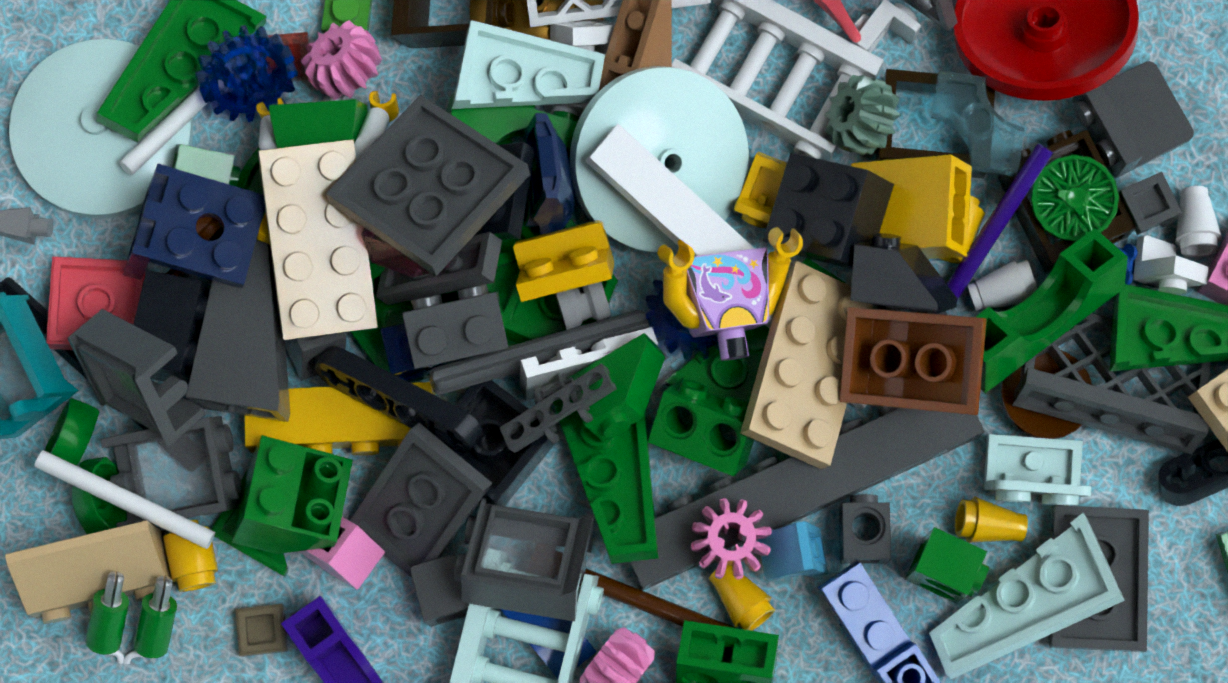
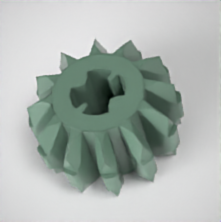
M852 75L848 82H839L838 94L836 96L829 97L832 104L830 110L824 114L830 120L825 132L832 136L833 144L839 146L842 150L861 155H872L876 148L886 147L888 134L896 133L893 124L901 116L895 110L900 97L893 94L892 86L886 84L883 80L864 75Z

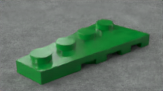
M560 399L553 402L556 414L560 413L563 408V401ZM574 411L560 420L559 423L611 564L659 559L646 411L643 418L630 425V428L624 434L608 438L604 441L591 432L584 425L578 411Z

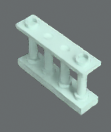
M487 549L482 568L539 577L512 570V565L506 564L508 553ZM584 574L582 585L578 588L577 615L575 622H572L570 634L502 617L501 611L495 610V608L469 604L450 683H484V681L489 683H573L590 614L597 616L603 598L604 588L597 586L599 576ZM496 635L565 652L558 680L489 663V658L483 656L487 639H494Z

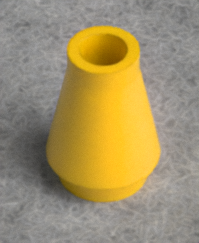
M973 497L971 501L962 499L956 511L955 534L958 537H964L968 543L994 541L1022 542L1027 533L1028 518L1026 514L1013 512L978 497Z
M732 565L726 566L722 579L715 577V571L709 576V580L714 585L734 627L740 626L744 630L753 631L767 621L775 612L774 607L770 604L772 597L745 575H743L742 579L736 580L733 576Z

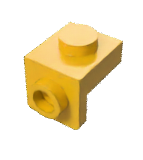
M759 151L756 153L741 194L734 206L735 211L742 213V220L760 228L767 227L787 162Z

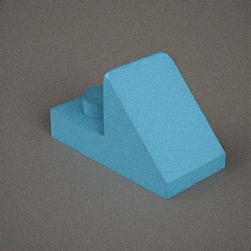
M803 521L772 530L769 537L758 539L760 543L766 544L771 548L768 556H761L766 580L772 581L800 575L816 577L828 574L822 534L819 527Z

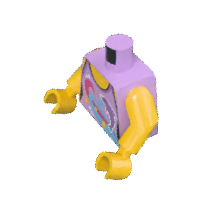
M778 227L770 230L768 240L774 251L769 254L767 247L695 256L693 249L681 239L678 240L679 248L675 256L672 249L665 244L658 248L657 254L659 259L668 265L663 270L664 304L683 327L689 329L693 337L717 335L721 361L748 357L749 352L745 331L767 324L769 316L773 314L791 263L789 257L797 255L803 247V239L794 228L790 231L789 240L784 244H781L783 232Z

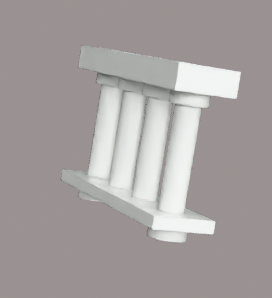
M714 0L713 3L719 6L718 11L720 14L689 66L675 58L672 67L694 72L710 80L728 96L740 117L794 145L793 150L796 154L830 161L836 145L826 140L828 134L825 131L830 120L824 114L831 108L832 103L829 97L836 96L838 94L839 82H848L852 75L877 78L884 60L773 0ZM744 19L759 27L757 31L760 35L732 84L728 87L707 76L706 73L736 22L740 23ZM783 40L798 48L797 53L800 56L771 107L768 109L746 97V94L775 43L780 44ZM824 62L838 70L837 75L839 79L810 130H807L785 117L814 66L821 65Z

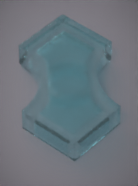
M939 70L931 118L950 125L961 135L970 154L972 170L1016 177L1019 172L1025 128L1006 121L994 110L986 94L985 77Z

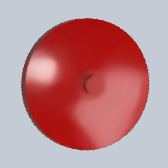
M957 0L954 9L958 22L954 26V41L959 57L965 67L988 87L1020 99L1038 101L1066 99L1084 94L1103 85L1113 78L1127 63L1138 38L1139 12L1136 0Z

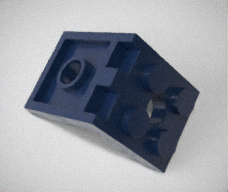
M157 164L147 188L123 275L141 280L150 262L242 289L265 210L263 194ZM204 217L216 219L222 227L221 237L214 241L202 239L196 231V222Z

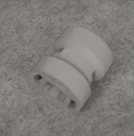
M601 282L554 294L566 330L581 326L584 320L591 317L597 321L611 317L609 304Z

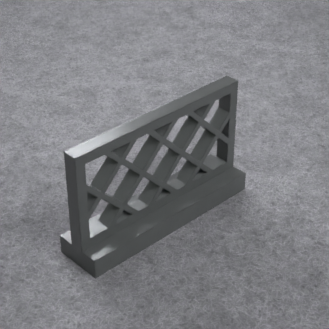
M1091 313L1022 365L1020 381L1014 391L1012 406L1191 455L1208 434L1209 426L1194 405L1192 412L1178 409L1167 396L1182 389L1188 397L1207 384L1210 379L1211 362L1198 363L1197 371L1186 376L1179 365L1164 366L1176 381L1164 389L1160 388L1148 372L1151 368L1132 369L1116 377L1103 360V358L1110 355L1111 345L1097 351L1084 335V332L1090 329L1103 332L1111 342L1112 318ZM1071 339L1076 342L1086 355V358L1073 365L1058 347ZM1048 352L1062 371L1050 374L1034 369L1035 359ZM1092 364L1106 383L1100 387L1087 384L1078 371ZM1137 376L1151 396L1146 399L1131 396L1123 386V383Z

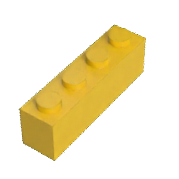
M430 382L412 383L435 395ZM333 387L290 388L289 422L245 416V447L253 453L263 435L333 454V449L351 448L352 455L379 454V447H399L412 428Z

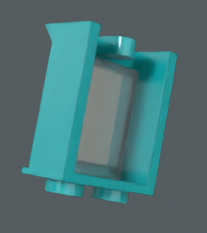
M0 292V439L16 438L22 435L79 391L65 380L26 302L30 299L29 296L6 295L5 292Z

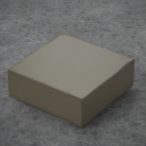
M283 604L235 609L240 657L288 652L287 633L281 625L285 621Z

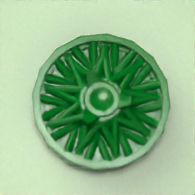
M1079 155L1057 158L1044 167L1033 184L1031 194L1034 217L1044 231L1059 240L1071 242L1078 241L1094 228L1100 233L1107 229L1117 214L1119 202L1116 181L1108 169L1091 157Z

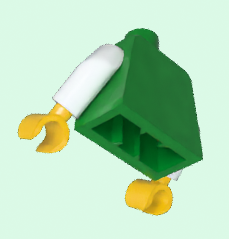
M372 91L369 94L371 109L368 112L367 105L357 99L284 104L282 98H277L278 104L269 105V111L264 102H260L256 106L257 112L261 117L258 146L260 150L354 139L357 161L386 131L388 123L397 118L399 114L397 96L395 93H392L391 99L388 102L380 104L378 91Z

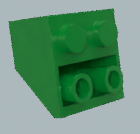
M262 435L249 461L232 543L275 554L334 547L338 539L353 460Z

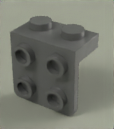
M1146 61L1089 92L1074 96L1072 99L1073 108L1079 122L1089 130L1105 166L1111 169L1115 178L1189 142L1194 135L1192 126L1160 70L1151 61Z
M487 284L458 290L459 299L444 303L441 294L412 300L413 309L402 314L414 368H422L508 349V341L499 305V292H488Z

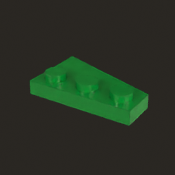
M1125 284V288L1113 297L1110 371L1228 361V305Z

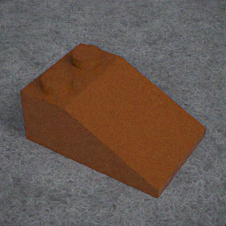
M848 307L840 402L978 415L987 318Z

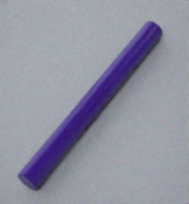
M1037 143L967 252V257H963L946 283L957 297V300L1052 156L1053 152L1045 146Z

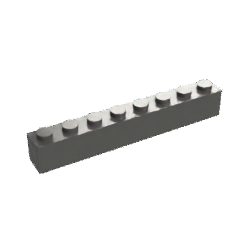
M884 406L878 410L880 417L864 424L862 419L858 418L841 426L831 466L819 469L795 457L779 462L777 456H774L751 467L754 474L737 482L735 476H729L710 485L711 494L694 501L692 495H687L668 504L666 507L669 513L655 519L659 559L629 562L641 590L644 591L699 566V561L709 551L708 549L699 552L692 551L691 543L696 540L706 539L707 537L693 532L692 526L694 522H701L711 526L704 518L702 510L708 506L720 516V499L726 498L729 502L730 512L736 513L739 501L741 499L746 500L747 508L743 515L749 518L754 511L761 510L763 517L754 525V528L765 526L770 527L772 531L787 526L840 502L851 495L862 492L972 442L985 432L977 415ZM729 528L727 534H724L723 531H720L718 537L725 540L723 548L732 551L736 544L739 547L744 545V541L738 539V530L735 528Z

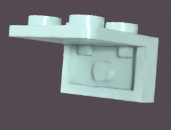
M988 434L986 438L983 491H995L996 501L1031 502V494L1042 495V504L1078 505L1079 497L1091 496L1092 486L1080 485L1083 441Z

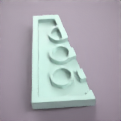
M1084 513L1070 522L1072 526L1056 539L1050 538L1036 549L1037 553L1016 570L1014 568L1010 569L998 579L1000 582L983 596L977 595L929 633L945 673L950 679L1125 601Z

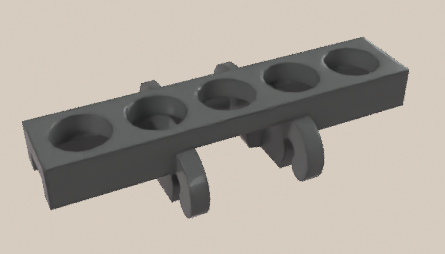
M601 363L576 380L572 377L568 378L564 373L558 375L560 382L545 392L539 388L535 389L536 399L534 402L536 405L500 427L508 449L516 453L543 435H546L553 444L559 442V436L554 433L557 431L555 423L576 410L586 423L591 422L593 417L587 412L590 410L589 406L617 389L610 379L608 368ZM603 378L602 385L598 389L590 390V385ZM560 399L563 401V408L560 413L555 415L551 404L555 400ZM539 419L540 425L538 427H531L530 423ZM524 428L522 436L519 439L512 440L511 435Z

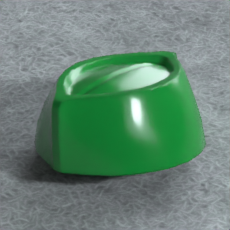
M70 398L56 422L45 451L77 466L91 439L99 416V409Z
M107 457L85 460L79 465L80 468L107 481H110L112 475L119 474L118 467ZM72 486L73 509L87 535L117 528L116 523L128 520L125 510Z

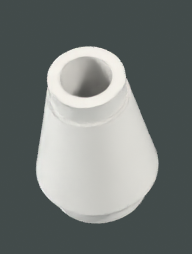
M1204 186L1186 187L1180 191L1179 207L1182 214L1178 217L1175 243L1180 246L1181 254L1187 257L1212 255L1218 251V243L1222 240V235L1208 195V189Z
M1013 260L976 280L974 283L967 285L975 311L988 307L997 308L1019 305L1038 289L1028 260L1016 263Z

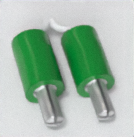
M115 571L110 572L105 589L99 590L93 598L85 639L86 646L95 653L116 656L117 663L130 664L131 659L135 657L152 659L164 656L169 648L177 611V603L170 596L172 579L165 576L164 581V577L159 576L156 579L154 593H150L143 598L133 642L134 651L129 652L124 658L119 649L129 607V598L122 592L124 575L117 572L115 580Z

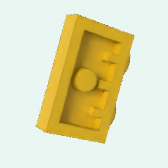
M600 220L514 243L513 250L520 270L516 287L521 302L612 279L615 262L603 222Z

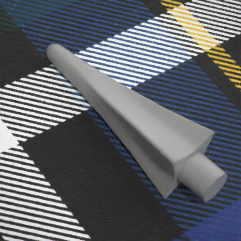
M31 207L0 210V236L35 245L36 236L51 237L53 233V220L39 218L40 214H33Z

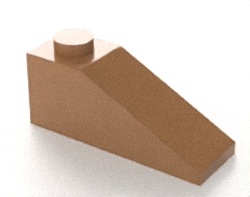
M622 0L604 59L599 91L615 78L639 68L650 66L672 67V0Z

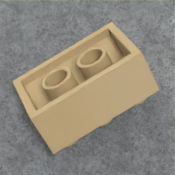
M147 520L5 554L8 569L26 614L34 618L42 617L43 624L70 619V610L88 606L91 613L94 595L99 590L105 589L110 572L115 571V580L117 572L124 575L122 592L127 596L135 595L136 602H140L146 595L154 593L156 579L159 576H163L164 581L165 576L171 578L163 541L164 532Z

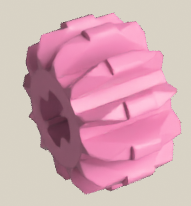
M350 20L341 26L332 23L329 30L325 33L317 32L318 39L306 45L308 54L301 60L306 71L305 74L309 77L308 81L316 90H320L322 94L330 96L333 100L340 98L343 94L352 98L355 90L360 87L367 89L366 81L369 78L378 76L376 66L383 60L372 35L367 30H364L362 26L354 25Z
M726 498L720 499V516L708 506L702 510L704 518L711 526L701 522L693 523L692 531L707 538L692 542L691 550L699 552L708 549L709 553L702 557L699 561V566L704 569L714 560L719 562L715 571V577L718 579L723 578L727 565H732L733 576L736 580L742 579L743 568L741 563L743 561L750 570L757 572L761 565L752 553L768 556L771 551L768 545L756 541L769 537L772 533L771 528L765 526L754 528V525L763 517V512L756 510L749 518L745 517L743 514L747 508L746 500L741 499L739 501L736 513L730 512L728 500ZM729 528L737 529L738 539L744 541V545L740 548L736 544L733 551L723 548L725 540L718 537L720 531L727 534Z
M625 627L617 629L585 669L579 683H638L654 661L655 650L636 632L633 633Z

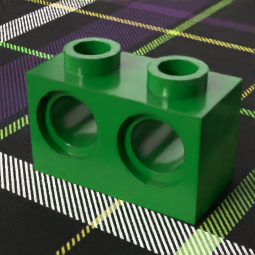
M676 381L663 392L648 443L734 477L746 466L754 443V439L740 433L749 403L735 397H725L723 399L710 394L705 385L696 381ZM678 406L685 407L691 412L693 425L686 424L679 418L677 413ZM720 423L728 424L735 430L737 435L736 442L729 441L723 437L720 431Z
M934 527L923 537L905 580L957 603L966 596L972 597L974 592L978 593L989 571V566L982 564L988 551Z
M684 620L676 662V683H773L779 635Z

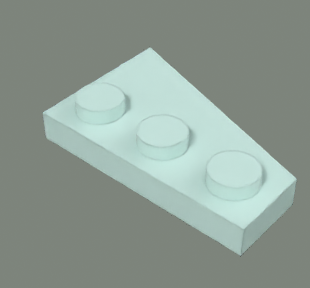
M471 20L467 30L452 109L589 103L599 92L605 54Z

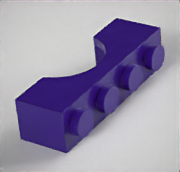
M322 596L317 597L281 623L308 664L324 683H384L330 604Z

